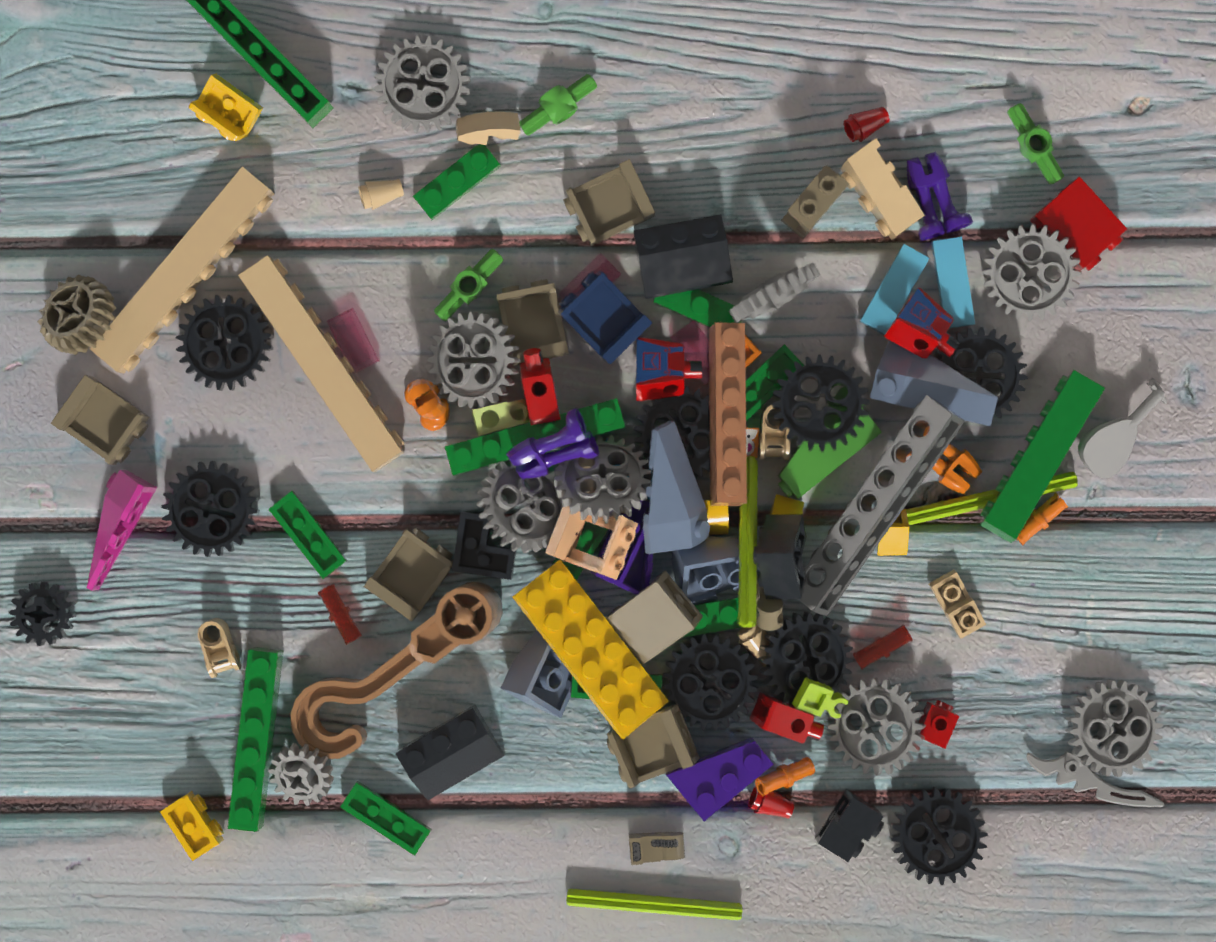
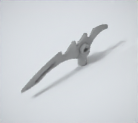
M1074 746L1071 753L1066 751L1062 756L1052 760L1040 759L1032 753H1027L1026 755L1029 764L1042 775L1048 776L1058 772L1056 779L1058 785L1076 781L1074 786L1075 792L1096 788L1095 797L1106 802L1136 807L1164 806L1163 801L1142 790L1122 789L1101 779L1090 770L1089 765L1081 764L1083 756L1077 757L1073 755L1078 746ZM1115 792L1123 795L1144 797V800L1120 798L1110 795V793Z

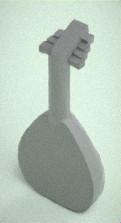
M1154 378L1147 382L1152 393L1128 418L1114 419L1092 428L1081 438L1078 444V454L1083 464L1093 474L1107 479L1118 473L1126 464L1134 446L1137 425L1160 401L1165 404L1167 403L1164 391Z

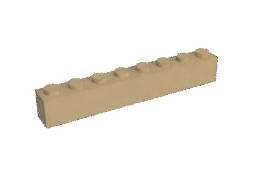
M242 166L109 325L111 330H106L103 334L105 340H97L96 348L91 347L90 350L116 372L123 374L126 371L131 372L140 362L139 355L144 349H150L158 341V333L164 325L168 327L175 321L178 316L176 311L183 303L188 304L197 293L195 288L202 280L207 281L216 271L215 264L220 258L225 259L231 254L235 248L233 243L240 234L244 236L251 230L254 225L252 220L259 212L264 213L273 202L271 197L274 193Z
M268 255L238 276L371 471L377 472L405 453L401 448L405 444L403 439L395 429L390 431L384 422L388 418L379 405L373 407L368 399L371 396L370 391L362 380L358 383L351 374L355 369L345 356L339 357L335 351L338 344L329 332L325 334L318 326L322 321L314 309L311 307L307 310L301 300L305 296L296 283L289 284L285 278L288 271L279 259L274 261Z

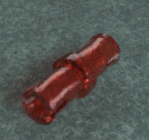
M332 584L320 590L318 595L330 614L328 618L331 623H335L345 644L347 645L360 638L362 634L350 615L351 609L349 606H345L335 585Z
M902 624L899 628L881 638L880 636L875 637L873 643L852 654L861 670L884 656L886 659L889 658L891 652L908 642H912L913 639L904 624Z

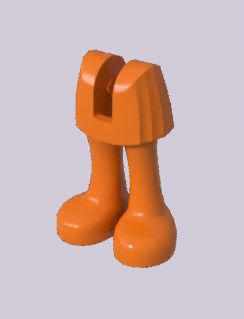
M426 379L414 380L405 389L406 402L413 405L416 412L420 415V422L424 428L431 431L441 429L447 423L450 416L449 402L445 398L439 399L440 389L437 385H433V382Z
M929 426L924 430L923 437L929 432ZM950 443L943 452L948 461L945 462L939 458L932 469L939 475L938 482L953 491L964 494L969 489L970 484L960 474L958 475L954 472V468L959 466L963 472L969 474L974 479H977L983 470L966 449L960 451ZM912 451L908 453L907 457L912 455Z

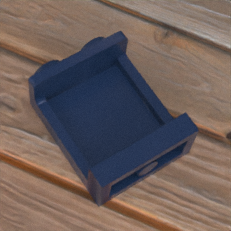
M599 270L596 274L594 271H591L580 282L583 287L575 295L570 292L561 300L559 305L562 308L558 313L606 363L611 364L652 322L624 296L603 271Z

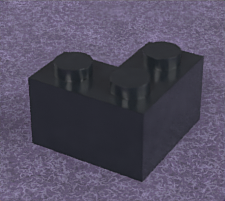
M462 511L460 513L452 571L512 580L517 550L513 552L511 548L488 545L490 528L484 529L485 524L488 523L487 518H479L480 514Z
M802 514L767 515L764 527L759 529V545L754 547L753 560L755 564L759 565L758 583L760 587L764 588L766 599L802 598L806 582L802 554L807 538Z
M845 789L815 837V840L819 845L849 862L852 857L856 858L860 854L864 846L863 839L868 842L871 837L876 838L884 825V822H882L884 816L875 806Z

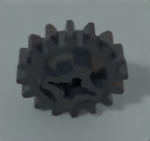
M48 581L41 582L40 587L36 583L29 584V591L25 588L18 591L22 597L21 599H12L11 602L17 607L8 613L16 617V620L12 621L10 626H19L20 629L16 633L17 637L24 634L27 635L25 643H32L36 639L37 646H44L46 640L49 645L56 643V636L60 639L67 637L64 629H73L74 626L68 621L69 618L76 617L77 615L69 610L70 607L75 605V602L66 601L69 592L59 593V584H54L49 589ZM34 597V603L30 607H26L28 601ZM53 598L57 601L60 609L53 603ZM42 610L47 612V614L53 615L43 618V616L33 614L32 612ZM25 619H27L29 623L32 625V629L29 627ZM56 620H59V624L57 625V627L53 631L49 632V630H51V624H53Z

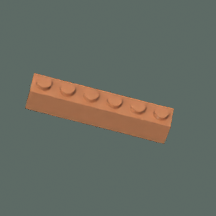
M714 323L709 328L710 506H741L747 503L745 323Z

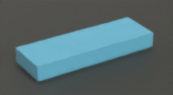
M962 237L932 241L931 245L941 307L954 320L949 329L975 325Z
M903 244L859 322L885 335L904 305L929 257Z

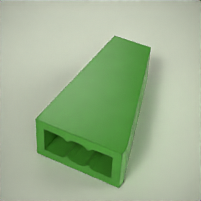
M841 387L834 394L833 398L837 400L844 399L848 394L847 389ZM827 404L828 407L835 408L839 411H847V407L845 406H835ZM830 414L825 417L823 423L827 428L835 429L840 425L841 420L837 415ZM860 417L859 420L865 424V427H854L857 438L847 435V446L843 445L840 440L837 441L836 451H833L830 444L825 445L824 453H821L819 445L816 444L811 452L808 451L807 442L797 447L777 475L781 480L778 486L788 498L793 495L795 499H799L881 434L882 431L871 417Z

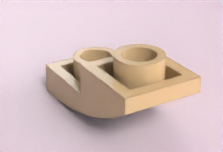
M513 112L475 113L457 118L455 123L457 141L472 145H487L489 136L499 139L518 140L520 134L518 113Z
M954 569L929 583L934 596L960 639L986 625L974 600L969 596L963 582Z

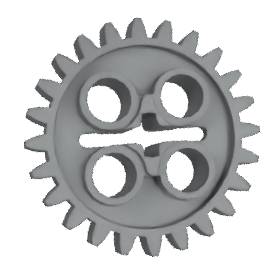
M417 35L415 37V44L412 45L405 38L404 48L402 49L394 44L393 47L396 52L394 55L387 52L384 53L388 63H378L379 68L384 71L383 74H375V79L382 82V84L375 86L374 89L377 93H383L377 101L379 104L388 103L383 109L384 114L387 115L394 112L391 121L395 124L402 119L401 126L404 130L411 123L415 133L419 131L420 125L424 126L427 133H430L431 125L433 124L440 131L441 121L443 120L451 125V114L461 116L457 106H467V102L462 98V95H470V89L463 86L471 82L470 77L462 76V74L468 71L467 65L458 66L462 61V56L458 54L452 57L454 52L453 46L451 45L444 50L442 39L436 45H433L431 36L427 37L425 43H421ZM408 62H416L418 64L417 70L412 74L403 72V67ZM438 66H443L447 69L446 75L443 78H434L432 71ZM397 79H405L406 81L413 83L400 84L397 83ZM422 79H426L430 86L426 85L423 90H419L415 83L420 84ZM432 86H448L449 89L445 91ZM406 90L413 92V98L410 102L401 103L398 101L401 92ZM433 95H439L443 98V101L439 107L432 108L427 105L428 99Z
M1032 223L1029 232H1026L1024 226L1020 225L1018 229L1019 234L1016 235L1009 229L1007 231L1008 240L998 237L997 241L1001 246L1000 248L990 247L989 250L995 257H986L984 260L987 264L992 265L991 268L983 270V274L991 276V279L984 282V286H993L994 289L988 296L994 297L998 295L999 300L995 306L999 307L1005 303L1007 305L1005 314H1009L1014 309L1017 310L1016 319H1019L1024 312L1027 313L1029 321H1032L1034 313H1038L1041 320H1043L1046 310H1049L1052 315H1056L1055 305L1058 304L1060 307L1066 308L1067 304L1063 299L1064 297L1074 298L1075 295L1069 288L1079 287L1080 283L1073 280V277L1080 276L1082 271L1073 269V266L1080 263V258H1071L1076 248L1066 249L1065 245L1069 238L1066 237L1059 241L1057 239L1059 230L1049 235L1047 234L1048 225H1045L1041 232H1037L1035 223ZM1036 244L1041 250V255L1035 259L1027 257L1024 252L1025 246ZM1013 253H1017L1029 268L1032 269L1036 266L1039 269L1037 276L1051 287L1050 292H1047L1034 276L1030 278L1025 276L1028 271L1027 268L1013 257ZM1014 265L1018 269V277L1007 279L1003 275V267ZM1050 265L1058 266L1062 271V276L1057 280H1051L1046 276L1045 269ZM1027 286L1036 287L1039 290V298L1028 300L1023 294L1024 288Z
M814 262L799 269L796 267L785 274L779 273L757 286L756 290L742 297V302L730 309L729 313L735 323L750 317L754 319L766 312L771 313L794 299L795 295L809 288L807 284L821 274Z
M469 312L468 315L466 313H459L458 319L448 318L449 326H439L442 335H433L437 346H429L428 348L435 353V357L427 359L428 362L435 363V367L429 370L430 374H437L438 376L433 381V385L442 384L443 387L439 393L441 395L449 394V402H456L458 400L459 407L469 405V408H478L479 405L480 407L489 406V401L491 403L499 402L498 394L501 396L508 394L505 385H515L510 375L519 374V371L513 368L514 363L520 362L519 358L513 357V353L519 347L510 345L515 336L505 335L508 326H498L499 318L489 319L488 313H480V315L478 312ZM459 339H461L463 342V349L461 350V352L458 350L457 347ZM486 339H488L490 342V349L488 352H486V350L484 349V342ZM495 357L497 362L452 363L451 358ZM459 368L463 371V379L459 381L457 376ZM486 368L490 372V379L488 382L484 378V372Z
M598 435L599 456L592 459L575 458L559 463V467H555L554 484L557 498H561L563 507L570 506L571 515L580 511L581 520L590 515L592 516V523H596L599 517H603L605 524H608L610 516H614L618 520L620 513H625L629 517L632 516L631 507L638 510L641 509V500L647 501L648 499L646 497L647 486L651 487L650 480H652L651 470H649V461L644 460L643 451L635 453L634 443L625 447L624 438L618 443H614L613 435H610L607 441H603L601 435Z
M507 460L505 463L501 461L495 468L487 472L488 477H485L480 482L484 487L477 491V494L484 498L476 503V506L485 510L479 515V518H487L488 520L484 529L493 528L494 532L491 538L494 539L501 536L502 547L511 542V550L513 552L519 549L520 546L523 553H527L531 549L534 552H538L543 547L547 548L563 507L561 498H557L553 481L555 471L541 477L521 479L515 469L516 466L512 465L510 460ZM524 481L529 484L531 490L525 487ZM540 492L543 494V497L517 511L515 514L509 517L504 516L505 512L513 509L518 504H522L532 496ZM501 494L505 495V497L508 500V503L504 502V500L501 497ZM539 506L545 510L546 516L541 513ZM517 519L522 522L524 529L519 527Z
M872 678L870 686L866 679L860 680V689L855 684L849 685L851 695L845 691L840 693L848 700V704L838 703L835 706L842 716L840 718H833L836 720V723L828 726V729L836 730V735L832 736L830 741H839L840 743L834 751L840 752L844 750L846 754L842 761L854 760L852 764L853 770L863 765V774H868L872 767L875 776L881 775L883 767L887 774H891L894 769L893 764L899 770L903 769L904 763L902 759L912 762L914 759L910 751L917 753L921 750L915 744V741H923L925 739L924 736L918 734V730L925 728L926 725L917 721V718L923 716L924 712L914 711L919 701L909 702L908 698L911 695V691L901 694L900 683L890 688V679L884 680L881 686L878 678ZM878 698L885 700L887 703L885 714H881L876 710L875 703ZM863 703H865V704L867 705V710H868L869 714L867 713V711H865V710L863 709V707H862V704H863ZM854 713L862 718L860 729L853 727L851 724V716ZM879 721L882 726L879 728V731L874 732L872 726H874V722ZM893 724H897L902 728L903 737L901 740H897L892 736L891 727ZM872 739L877 743L878 752L876 755H872L867 751V740ZM885 740L890 743L891 750L887 749Z
M1109 679L1106 686L1102 682H1096V691L1093 688L1086 687L1087 697L1076 696L1080 702L1079 707L1070 705L1071 710L1076 713L1075 717H1066V720L1073 723V727L1066 729L1065 732L1074 734V738L1070 739L1068 744L1078 746L1073 755L1077 757L1083 756L1081 760L1082 765L1088 766L1091 764V771L1098 773L1101 770V774L1105 776H1110L1112 772L1114 776L1121 777L1122 770L1126 774L1132 775L1133 766L1143 769L1141 760L1152 761L1153 759L1148 752L1149 750L1158 751L1159 748L1153 742L1154 740L1162 739L1161 735L1155 733V729L1163 727V724L1157 723L1154 720L1161 715V712L1151 711L1156 702L1153 700L1145 701L1148 692L1139 691L1137 693L1138 685L1130 684L1128 686L1127 681L1119 680L1116 685L1115 680ZM1115 700L1117 710L1115 713L1110 714L1109 704ZM1137 720L1138 730L1132 734L1130 730L1131 723ZM1096 722L1098 724V732L1092 737L1090 735V727ZM1113 723H1116V724L1114 725L1115 729L1117 730L1116 733H1113V732H1114V728L1112 727V724H1113ZM1100 742H1102L1101 745H1100V749H1098V748H1097V745H1098ZM1118 742L1120 751L1116 756H1113L1111 752L1112 746Z

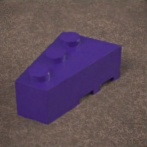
M642 500L640 510L631 507L632 516L629 517L625 513H620V516L638 523L635 531V538L626 554L624 567L619 572L617 580L590 571L593 575L635 595L649 586L653 569V554H648L645 551L643 519L644 515H649L650 502ZM612 530L609 531L597 557L603 559L613 533Z
M751 737L701 757L694 766L686 769L681 767L667 772L666 776L701 819L706 821L774 764Z

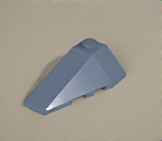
M890 340L878 365L870 395L872 399L913 409L927 395L940 402L963 420L987 426L992 424L998 396L932 355H929L927 358H921Z
M668 421L652 430L649 467L653 470L651 487L647 486L646 497H651L649 515H644L643 519L645 551L648 554L693 548L709 538L710 525L708 523L705 503L675 421Z
M709 537L693 548L672 551V568L675 583L693 605L718 599L716 594L733 588L734 592L739 590V538ZM757 564V576H758V573H759V565Z
M536 630L512 662L501 689L518 700L561 718L571 697L572 674L539 631Z

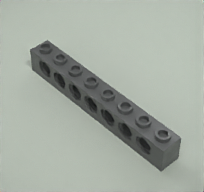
M926 395L923 401L916 405L914 414L907 424L900 428L895 441L881 455L879 463L873 472L864 479L862 488L854 499L848 502L845 512L838 522L829 529L828 536L824 542L812 553L811 560L804 569L806 582L802 598L799 600L813 612L828 616L965 423V420L940 402ZM929 426V432L923 437L924 430ZM912 451L910 459L906 461L908 453ZM894 476V481L889 486V480ZM877 500V505L872 510V504ZM859 525V531L855 534V528ZM842 549V555L838 559V553ZM825 573V579L821 583V577Z

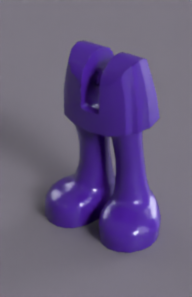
M936 151L925 154L929 175H925L918 157L907 160L909 190L916 191L922 212L925 215L923 217V226L918 231L921 241L937 238L945 233L944 227L939 221L933 206L930 193L931 187L937 197L947 234L973 224L970 214L959 213L955 209L946 182L950 175Z
M574 408L567 412L566 426L562 430L540 439L530 437L514 446L506 455L512 465L516 466L515 469L520 478L528 479L548 475V467L567 460L595 458L599 456V448L592 432L586 430V425L580 411ZM570 443H574V444H572V445H570V446H568V447H566V448H563V449H560V450H557V451H554V452L546 453V452H548V451H550V450H553V449H555V448H557V447H560V446H563V445H566V444H570Z

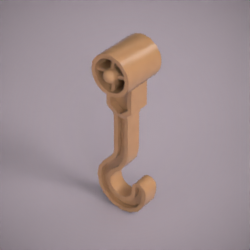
M479 581L467 582L446 593L438 603L436 614L411 632L410 644L366 678H324L306 687L295 699L291 711V728L298 744L302 747L305 743L308 744L309 751L311 752L318 748V756L320 758L327 756L328 759H340L357 750L367 740L366 730L360 725H352L340 733L327 731L319 720V711L322 704L331 701L344 704H364L384 693L423 662L435 664L459 645L473 644L481 640L500 623L503 609L498 593L485 583Z

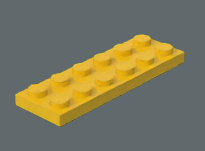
M561 560L556 561L512 596L621 739H625L669 702Z

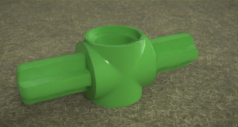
M586 74L567 88L563 85H557L547 91L539 99L540 107L519 121L522 131L529 136L550 121L552 124L558 125L571 117L577 111L578 106L576 103L597 88L593 77Z
M1019 103L1011 107L1007 114L1020 134L1016 139L1020 144L1021 154L1029 159L1031 164L1037 163L1048 184L1052 185L1060 181L1064 177V173L1051 153L1055 149L1052 146L1050 133L1042 129L1040 124L1035 126L1023 104ZM1031 137L1041 141L1042 149L1040 151L1031 148L1029 144Z
M490 249L473 268L468 266L464 271L460 272L456 276L455 281L449 286L452 291L434 309L435 314L446 322L464 303L469 305L474 299L479 297L482 290L488 285L486 279L503 262L502 256L494 249ZM473 278L476 280L477 286L473 292L465 293L461 290V283L464 279Z

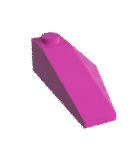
M119 470L118 473L114 472L106 484L108 491L104 498L87 583V589L91 591L101 588L158 488L128 470Z

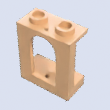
M570 506L562 507L545 553L617 580L619 572L624 567L629 546L635 538L638 523L620 515L618 520L614 516H610L608 524H605L603 517H599L596 523H592L613 531L602 559L576 549L586 522L592 523V516L588 515L584 520H581L580 511L571 515Z

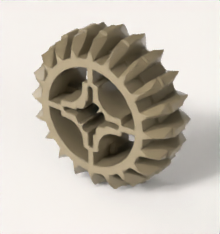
M78 274L75 278L68 277L65 283L58 282V288L50 290L51 296L49 299L43 300L46 304L45 307L39 310L43 316L38 320V323L41 325L39 332L45 337L44 340L60 352L74 355L78 352L86 353L88 347L96 348L97 340H105L103 334L106 330H111L109 322L115 320L112 314L116 309L113 303L114 297L104 284L93 277L90 278L89 276L85 277Z

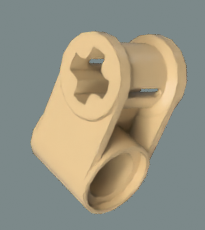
M770 404L761 413L758 445L759 460H764L765 457H783L784 460H789L790 440L788 441L786 438L789 429L779 430V426L784 420L776 426L768 422L767 415L769 411L775 409ZM769 445L781 446L780 448H768Z
M212 618L199 627L197 634L210 677H217L218 673L233 668L240 670V656L234 645L227 623L219 618ZM209 625L216 626L219 629L220 638L218 640H213L208 636L207 628Z

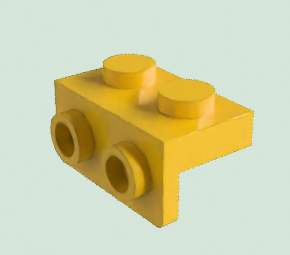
M217 73L210 76L199 98L192 101L189 105V109L195 112L199 120L210 123L219 130V133L224 138L232 141H238L247 137L263 110L261 105Z
M190 791L160 811L190 859L194 861L224 841L222 837L224 832L216 819L211 820L206 813L207 805L199 794L195 795L193 791Z

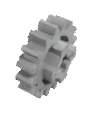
M293 743L290 749L286 746L282 747L281 751L276 753L272 759V764L268 769V772L272 774L269 782L277 783L274 791L276 793L283 791L285 793L283 797L285 801L292 797L294 798L295 805H298L299 801L303 800L305 805L309 806L312 800L318 803L329 792L330 785L334 780V777L330 775L333 766L325 765L328 757L323 756L320 758L318 756V748L311 752L309 751L308 744L305 743L303 748L299 749L298 745Z

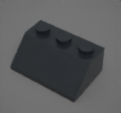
M721 214L633 231L646 299L733 283L728 243Z
M476 705L469 707L404 745L395 753L410 780L427 800L432 799L505 756Z

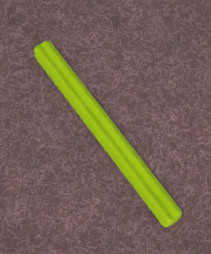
M754 456L746 457L747 503L740 506L738 623L745 628L756 625L757 564L753 560V550L757 546L758 461Z
M1075 472L1054 475L1043 495L1077 487L1078 480ZM993 489L906 509L909 525L983 509L988 500L994 502L999 492Z
M568 889L566 898L567 905L575 907L741 920L743 912L742 904L734 902Z

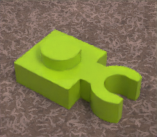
M807 678L804 679L792 702L793 706L798 710L819 717L826 710L833 718H840L842 716L834 708L838 703L848 704V700L842 694L834 693L830 686Z

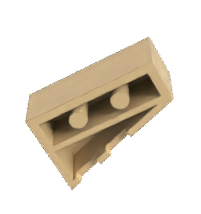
M875 138L845 161L840 168L842 171L840 176L849 183L847 186L849 189L854 188L860 196L858 202L867 213L871 211L877 219L875 225L884 237L889 236L893 240L925 215L905 184L902 185L893 173L895 167L892 162L886 163L876 150L881 145L877 138Z

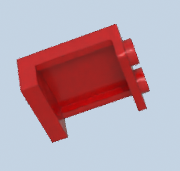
M1080 176L1066 186L1030 219L1031 223H1035L1037 229L1048 225L1047 234L1049 235L1059 230L1057 237L1059 241L1066 237L1069 238L1065 247L1066 249L1076 248L1071 258H1080V263L1073 267L1078 270L1084 268L1088 271L1091 270L1102 260L1099 254L1106 248L1111 251L1124 240L1120 235L1127 230L1124 224Z

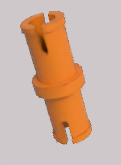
M1054 493L1037 510L1034 509L1016 540H1019V543L1023 546L1042 528L1044 530L1049 527L1048 523L1064 509L1068 508L1061 497L1059 498L1057 493Z
M805 757L789 765L782 764L777 766L775 771L755 779V785L760 795L764 796L782 787H792L794 782L815 774V767L809 757Z

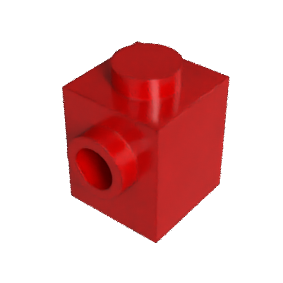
M937 700L936 704L927 701L923 710L924 715L920 717L918 722L925 724L926 727L918 730V734L924 736V740L946 749L959 718V715L952 712L954 706Z

